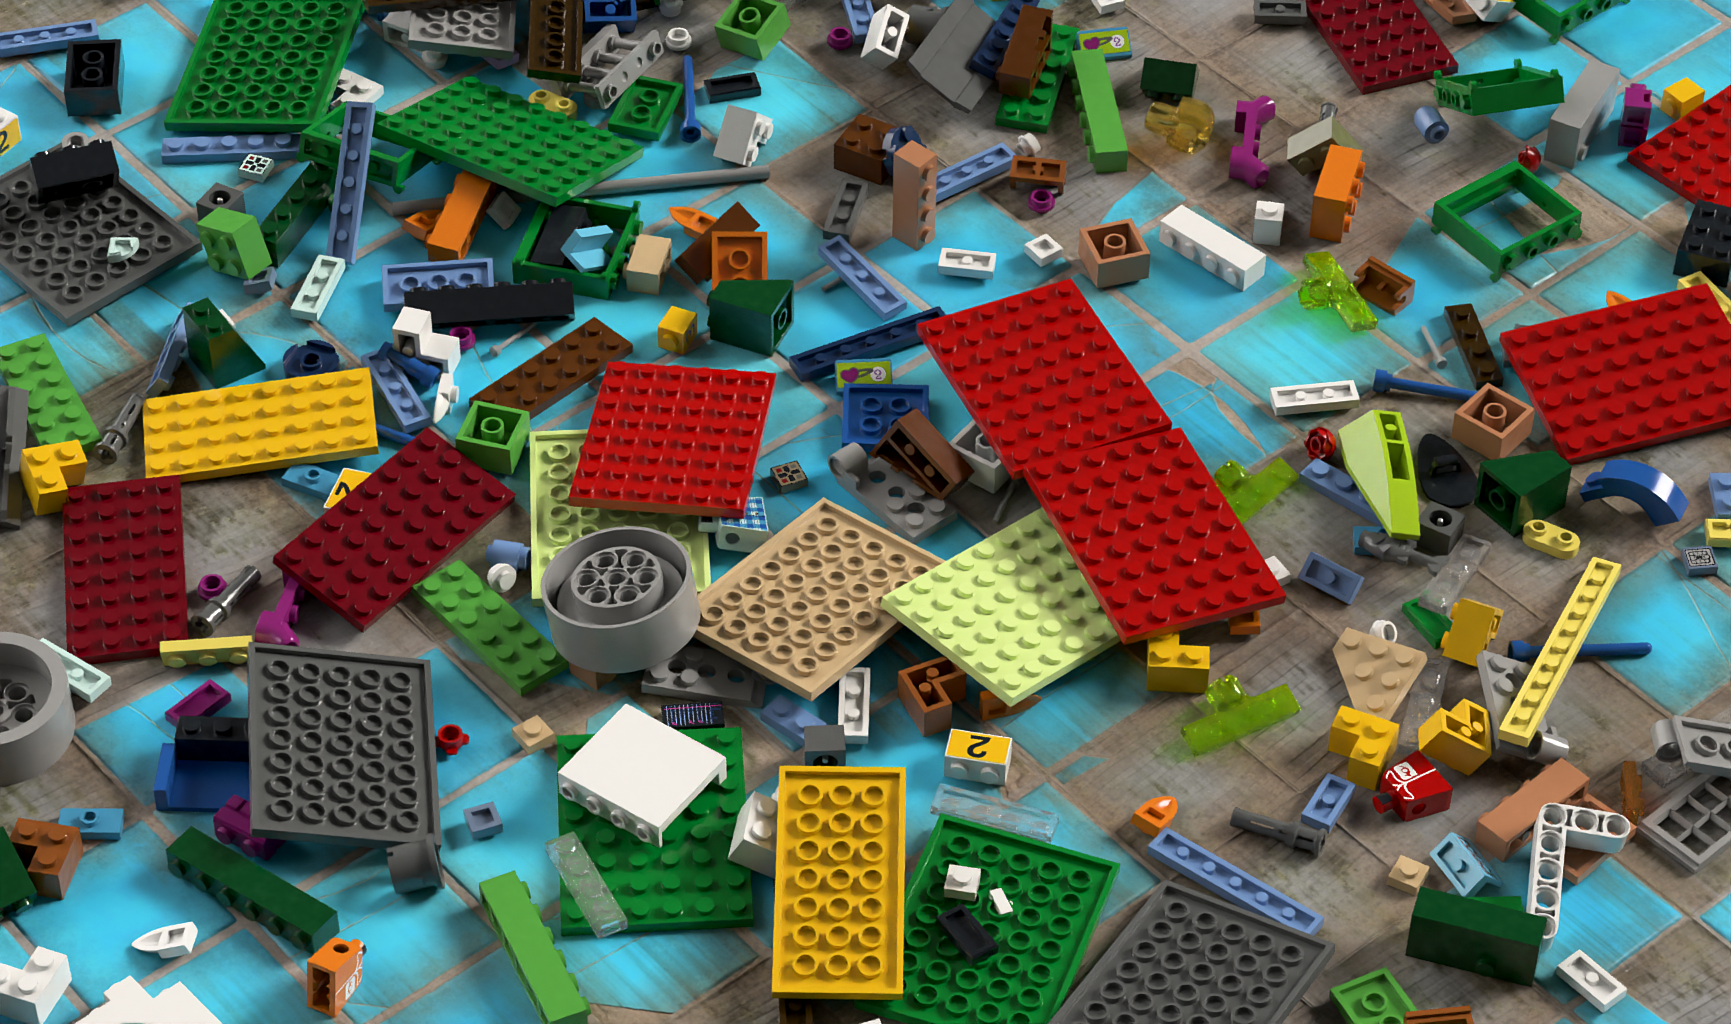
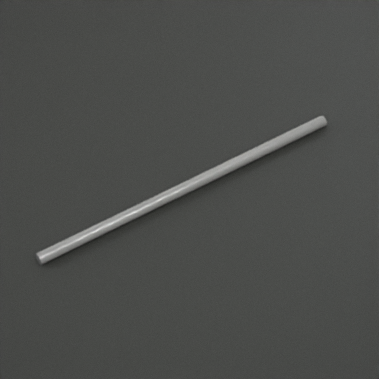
M769 165L600 181L574 197L770 178ZM514 190L504 191L515 203L539 201ZM446 197L392 202L393 216L415 214L425 210H443Z

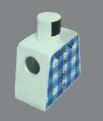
M749 498L744 519L699 516L698 531L715 533L716 544L720 549L747 553L754 552L768 538L769 531L763 498Z

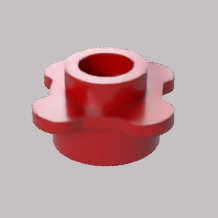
M454 724L441 727L438 731V736L435 737L436 748H442L446 751L447 755L451 756L456 755L461 746L469 743V736L463 734L462 729Z

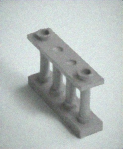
M607 24L582 48L580 84L549 80L552 92L568 99L575 92L595 94L598 96L601 109L606 110L664 53L658 30H652L642 41L621 39L616 24ZM620 49L631 50L628 55L616 54ZM605 63L616 65L612 70L601 68ZM591 77L602 79L598 84L587 83Z

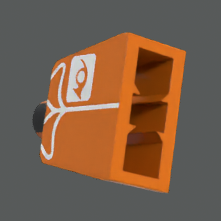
M334 937L307 960V1007L334 1018L339 1014L361 983L362 957L367 952L363 942L357 939L348 942Z

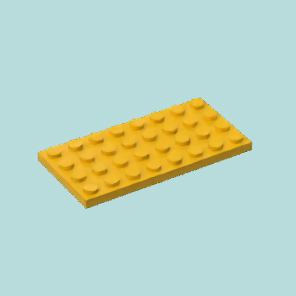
M369 367L146 399L143 404L146 478L180 475L181 483L286 468L291 467V465L314 464L379 454Z
M779 766L772 998L903 1000L906 767Z

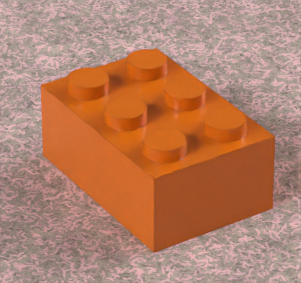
M1330 145L1313 195L1309 237L1341 243L1344 232L1349 233L1352 223L1350 215L1355 216L1358 200L1355 198L1360 199L1363 189V183L1359 179L1363 178L1366 162L1361 161L1363 150Z

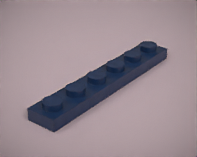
M1010 0L974 56L969 68L992 80L998 67L1003 62L1022 5L1037 7L1040 0Z
M940 306L790 356L789 366L799 380L805 382L834 372L835 361L872 359L922 342L917 333V324L945 316L946 314Z

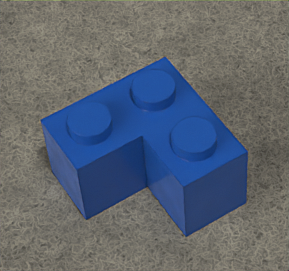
M583 0L582 33H598L607 24H616L618 33L634 32L637 23L636 0Z

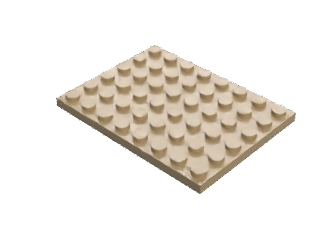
M823 497L698 594L701 614L699 625L692 637L812 702L904 626L903 623L880 606L882 597L944 563L945 560Z

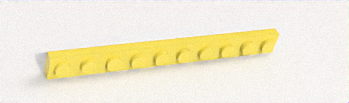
M1597 557L1591 559L1502 722L1498 732V739L1528 747L1617 581L1621 571V564Z

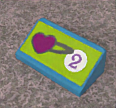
M1127 27L1077 32V51L1103 49L1105 60L1132 58Z
M891 359L835 361L836 395H843L844 383L893 384Z

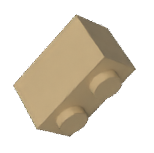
M639 234L636 244H632L630 247L629 263L625 262L623 266L622 278L626 279L627 291L653 295L660 294L672 261V243L670 238Z

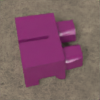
M1632 83L1630 88L1625 87L1619 122L1618 146L1637 148L1646 142L1652 102H1650L1652 90H1646L1647 86L1645 84Z

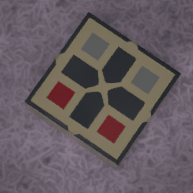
M797 460L770 468V476L781 494L808 486V478Z

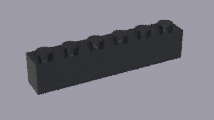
M565 278L550 279V283H538V280L522 281V285H511L510 282H496L492 287H483L482 284L473 283L461 289H455L452 285L439 286L438 290L427 291L425 287H414L410 289V292H404L405 307L431 312L432 329L575 320L572 281L566 282Z

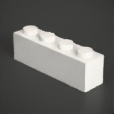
M1180 205L1160 220L1159 241L1241 291H1245L1264 276L1266 255L1185 206Z

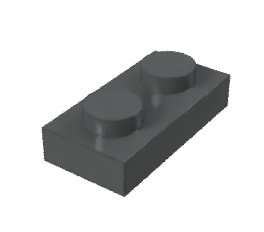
M1254 0V24L1306 25V0Z

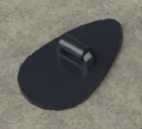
M1425 434L1419 443L1417 451V468L1423 493L1430 501L1448 508H1462L1472 504L1475 500L1478 481L1472 468L1459 452L1444 439L1435 434Z

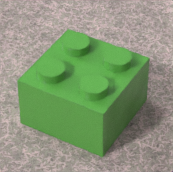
M733 0L716 22L714 28L721 47L764 61L790 27L791 23L784 3L774 0Z
M218 207L196 223L200 242L204 245L208 256V263L214 271L250 280L272 264L255 216Z
M475 400L455 438L456 449L482 469L512 475L530 439L529 411Z

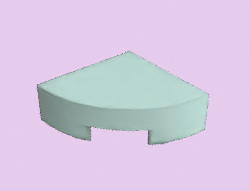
M111 237L107 254L108 263L120 262L131 257L138 250V238Z

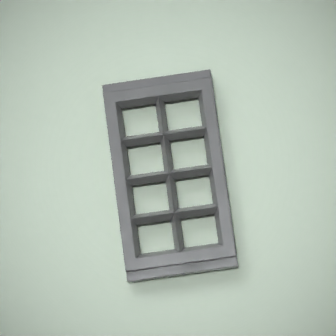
M1701 774L1642 820L1641 824L1636 828L1638 833L1693 874L1698 873L1731 846V825L1716 815L1726 805L1731 808V795L1729 797L1710 784L1719 777L1717 775ZM1725 777L1727 780L1731 782L1730 777ZM1705 789L1719 799L1721 803L1710 811L1692 797ZM1688 803L1704 816L1696 823L1691 824L1675 811L1683 804ZM1669 816L1687 830L1677 838H1673L1657 825ZM1709 819L1727 832L1717 841H1714L1698 829ZM1691 833L1710 846L1699 856L1680 843Z

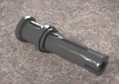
M132 393L113 425L103 431V439L93 448V455L98 461L109 465L117 461L118 452L126 446L128 442L127 434L143 409V404L146 401L144 396L139 393ZM127 414H129L130 417L127 421H125L124 419L126 418ZM108 449L107 455H104V452Z
M247 565L220 595L210 598L205 604L206 607L200 613L197 612L192 616L191 624L193 628L203 636H211L216 630L215 627L221 621L229 618L232 607L261 579L260 571L255 566Z
M1238 807L1234 808L1230 820V826L1238 827L1284 841L1291 849L1299 847L1313 851V854L1318 857L1324 849L1327 838L1326 829L1316 830L1302 826L1300 821H1293L1290 824L1245 811ZM1251 821L1273 827L1274 829L1251 823Z

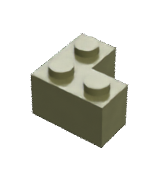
M1330 116L1288 138L1287 161L1304 176L1324 166L1331 144L1363 150V148L1333 116Z

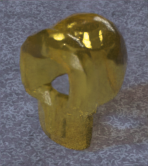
M1182 97L1178 107L1154 102L1149 108L1144 126L1149 131L1163 136L1165 142L1172 149L1187 154L1198 153L1205 148L1210 140L1215 126V114L1211 106L1204 101L1192 97Z

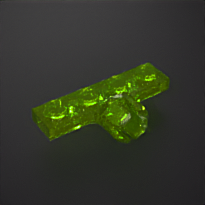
M1330 252L1306 253L1302 263L1312 275V278L1302 280L1301 285L1305 286H1301L1298 290L1299 303L1303 305V308L1307 311L1325 310L1328 307L1333 308L1338 312L1351 332L1376 329L1377 318Z
M1279 456L1256 475L1249 474L1236 460L1230 459L1225 462L1229 466L1221 465L1212 478L1241 524L1244 525L1295 484L1300 476Z
M1232 674L1224 676L1225 682L1221 678L1213 681L1208 685L1205 696L1212 706L1214 714L1183 726L1180 731L1194 757L1298 714L1301 707L1288 685L1285 683L1257 696H1249L1246 694L1238 678Z

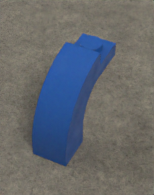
M1631 460L1607 461L1601 472H1593L1586 478L1579 492L1584 502L1610 496L1630 499L1645 510L1655 527L1679 522L1689 504L1683 492L1669 477L1651 466Z

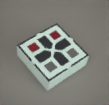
M248 153L237 169L238 177L264 182L274 167V159Z

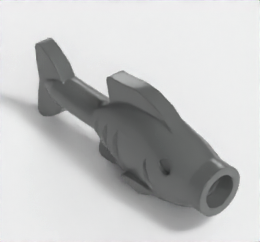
M1363 530L1358 540L1359 547L1366 549L1383 562L1392 561L1406 566L1408 562H1413L1427 567L1433 577H1437L1441 569L1449 563V556L1431 557L1415 551L1417 542L1411 539L1399 540L1385 533Z

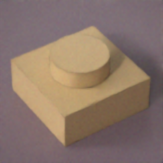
M538 715L512 728V737L529 755L555 741V733Z
M1400 855L1388 875L1387 885L1416 896L1420 886L1423 885L1429 875L1430 867Z

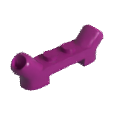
M1262 95L1253 101L1237 100L1234 132L1244 133L1243 147L1232 146L1229 178L1242 179L1252 188L1263 186L1269 176V167L1258 159L1259 142H1254V140L1260 141L1261 125L1274 119L1275 103L1268 96Z
M282 571L285 589L275 612L262 611L256 625L255 642L300 647L299 639L291 628L293 623L297 624L299 621L300 607L302 602L308 600L309 591Z

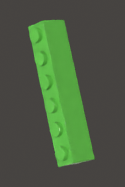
M1103 49L1071 51V62H1067L1066 71L1067 77H1072L1070 81L1071 93L1076 94L1075 110L1080 111L1079 126L1084 128L1083 142L1085 146H1089L1087 147L1088 163H1093L1095 173L1127 171L1128 147Z
M515 870L479 882L481 905L542 1024H588L587 1016L591 1015L589 1002L585 996L580 997L575 975L573 973L568 974L564 954L561 949H555V941L550 927L543 926V918L538 904L531 903V894L525 881L520 882Z

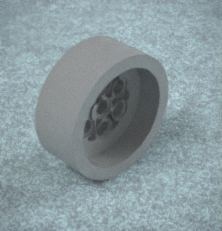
M636 526L614 527L583 536L558 552L547 565L542 576L541 594L553 643L561 656L573 665L585 670L599 673H626L654 666L680 651L690 641L699 625L701 611L689 555L682 544L675 538L655 529Z
M0 632V787L24 782L50 768L65 753L75 731V714L66 668L61 658L52 648L40 640L13 632Z

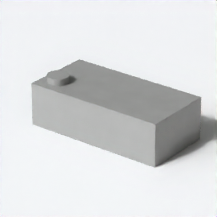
M1592 59L1588 62L1565 96V103H1560L1550 118L1543 160L1572 170L1579 161H1584L1588 147L1614 109L1620 75L1619 68Z

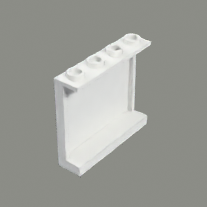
M625 704L558 772L559 793L567 800L577 802L586 807L591 813L606 818L616 827L624 828L638 836L640 840L649 842L658 848L662 846V832L711 781L720 785L727 778L725 756L628 704Z

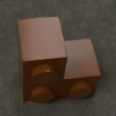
M945 656L898 671V697L923 737L950 729L952 725V702L966 698L967 673Z
M18 818L10 835V840L24 867L28 868V875L37 890L36 896L63 900L84 853L79 827Z

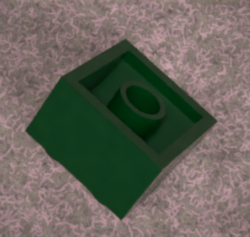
M1144 57L1140 90L1146 92L1145 96L1161 98V94L1172 95L1171 100L1187 102V97L1194 98L1200 69L1197 64Z

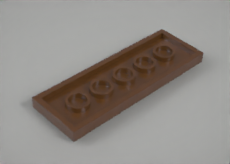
M593 317L470 397L469 407H472L475 400L529 411L531 420L604 372L608 362L620 361L633 352V344Z

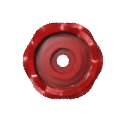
M1526 145V150L1518 154V163L1534 174L1540 165L1541 155L1535 146L1530 147Z
M1317 427L1308 432V436L1304 441L1308 457L1312 460L1318 458L1325 462L1333 456L1336 450V439L1328 429Z

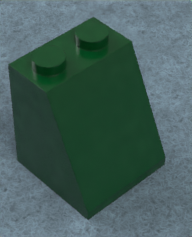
M721 280L715 290H711L707 297V306H709L707 326L710 327V339L772 357L794 323V281Z
M208 297L182 308L189 358L214 389H219L266 369V365Z
M1552 450L1483 461L1480 463L1474 505L1515 538L1523 533L1524 525L1529 521H1543L1565 508L1572 466Z
M3 826L0 827L1 922L4 919L3 916L15 911L16 914L30 909L33 906V902L36 901L37 890Z

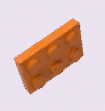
M712 231V290H715L721 280H768L767 232Z

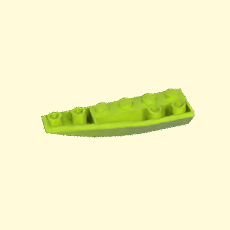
M1371 410L1338 430L1337 436L1345 468L1390 537L1399 540H1419L1420 523L1416 480L1401 412Z

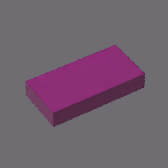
M209 679L165 712V719L177 728L179 716L211 717L232 701L231 694Z

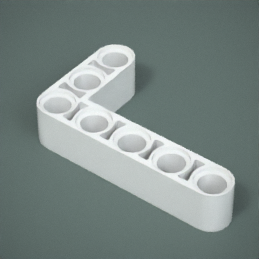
M1547 803L1541 807L1533 828L1526 913L1547 918L1546 936L1543 939L1541 953H1545L1551 948L1558 930L1565 846L1604 853L1620 852L1631 829L1628 819L1623 815L1558 803ZM1546 821H1551V822H1553L1555 825H1551V824L1547 823ZM1577 826L1584 827L1586 830H1582ZM1609 832H1614V833H1616L1618 836L1612 835V834L1609 833ZM1543 848H1548V849L1552 850L1553 852H1548V851L1544 850ZM1540 875L1547 876L1551 880H1546L1542 878ZM1538 903H1543L1547 905L1549 908H1544L1540 906Z

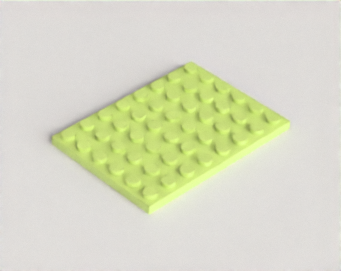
M588 429L530 432L532 607H545L541 594V580L547 565L558 552L583 536L614 527H646L670 535L682 544L689 555L697 594L711 585L708 533L698 531L699 516L569 506L568 496Z
M1043 507L882 597L880 604L888 613L1010 707L1121 641Z

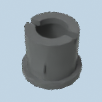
M912 5L907 12L910 17L907 24L909 29H906L904 34L905 41L921 45L948 9V6L937 9L938 6Z
M433 833L426 834V839L386 849L389 871L396 894L437 886L438 890L445 889L442 862Z

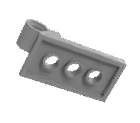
M855 442L833 453L827 459L829 469L837 478V483L905 540L914 545L957 519V510L945 500H939L912 482L913 478L902 471L897 473L892 470L891 464L878 457L875 459L872 457L868 459L863 448ZM881 479L883 482L875 483L872 480ZM897 494V495H901V496H903V497L900 498V497H890V496ZM918 510L922 513H910V511Z
M685 645L670 658L645 668L641 693L701 702L722 701L723 705L762 709L766 685L776 684V682L718 650ZM679 668L683 671L682 673H672L669 670ZM710 673L713 675V677L704 678L701 677L700 674ZM732 677H741L744 679V681L736 683L730 681L729 679Z
M1482 650L1476 656L1487 710L1489 711L1496 750L1544 765H1552L1561 757L1566 760L1569 751L1568 741L1557 735L1556 727L1550 726L1547 729L1545 716L1528 747L1498 739L1499 728L1533 665Z
M1674 715L1672 719L1659 720L1651 726L1650 735L1658 760L1669 763L1682 758L1684 766L1690 767L1693 772L1731 778V724Z

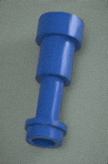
M385 341L377 354L381 360L386 361L388 358L405 368L404 372L420 380V384L428 389L434 386L441 373L439 368L432 364L428 366L414 357L410 359L393 349V343Z

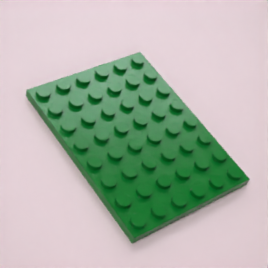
M213 0L164 120L165 130L179 132H302L327 113L365 10L362 0Z
M472 76L464 77L376 123L375 133L410 148L414 147L422 153L553 207L559 206L642 158L644 147L634 144L630 139L619 138L612 135L610 131L599 130L589 126V123L569 118L563 112L550 111L545 109L543 104L530 103L518 94L507 93L498 86L487 85Z
M741 727L677 730L725 756L727 778L720 785L711 781L662 832V846L660 848L640 840L638 836L624 828L616 827L606 818L591 813L586 807L575 801L567 800L559 793L558 772L595 734L556 736L561 936L754 927L750 868L728 859L737 817L746 802Z
M941 813L904 892L903 1000L855 999V1008L906 1024H1048L1063 1006L1068 992L1072 988L1119 875L1120 863ZM949 864L981 869L975 901L944 897V886ZM1002 888L1013 910V916H1011V912L998 915L994 906V900L989 898L990 890ZM962 903L999 945L997 954L974 966L967 962L936 925V916Z

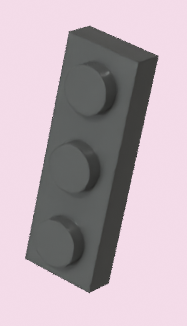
M842 179L823 229V239L831 240L840 235L847 243H850L869 192V183Z

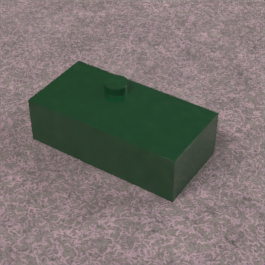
M1420 886L1411 916L1405 956L1476 973L1484 977H1492L1532 987L1540 959L1547 918Z

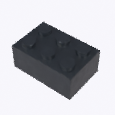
M121 39L68 41L64 84L68 117L122 113L125 61Z
M103 139L89 142L87 146L77 147V145H69L55 153H50V151L36 153L34 157L30 158V177L37 203L43 204L116 188L119 185V167L112 141L105 142Z
M1698 199L1677 249L1673 274L1686 277L1701 271L1714 285L1727 288L1731 278V207Z

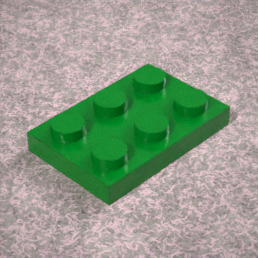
M639 76L621 96L608 121V131L659 141L683 94V84Z

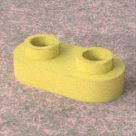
M540 89L531 93L528 98L530 103L543 104L545 109L553 112H563L567 117L574 120L578 116L577 104L573 100L561 97L550 91Z
M1531 520L1524 525L1522 540L1527 546L1560 559H1571L1578 554L1580 539L1575 533L1542 520Z

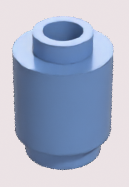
M1423 106L1416 111L1414 115L1415 126L1427 142L1438 143L1448 135L1449 126L1437 109Z
M495 539L493 545H488L486 562H490L491 568L496 564H509L518 573L521 570L527 571L529 568L531 548L525 547L524 543Z

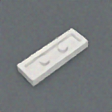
M1354 380L1270 388L1269 395L1275 416L1359 408L1360 403Z
M853 667L840 678L838 725H844L845 744H868L871 668Z

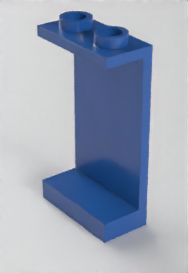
M162 743L153 789L157 811L218 812L222 806L225 807V803L234 794L250 802L249 762L178 760L175 743Z

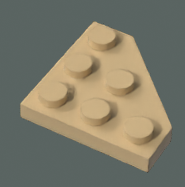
M1348 627L1332 649L1354 709L1390 721L1428 660L1426 652Z

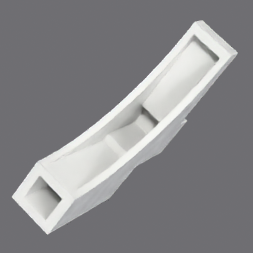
M131 976L113 984L108 990L103 992L105 1004L95 1008L89 1015L75 1023L222 1024L180 981L172 987L164 989L155 998H152Z

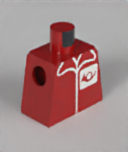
M1416 750L1383 773L1380 794L1374 796L1372 801L1378 813L1383 814L1393 809L1402 821L1409 822L1450 809L1453 788L1422 753Z

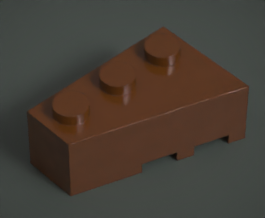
M1022 5L1008 49L1004 55L1003 64L997 69L996 81L999 82V93L1030 99L1051 53L1053 10Z
M737 201L674 261L696 285L703 279L708 283L712 279V231L754 232L760 224Z
M917 408L898 419L869 453L875 459L880 457L891 464V469L895 472L902 471L913 478L912 482L941 501L959 490L975 472Z

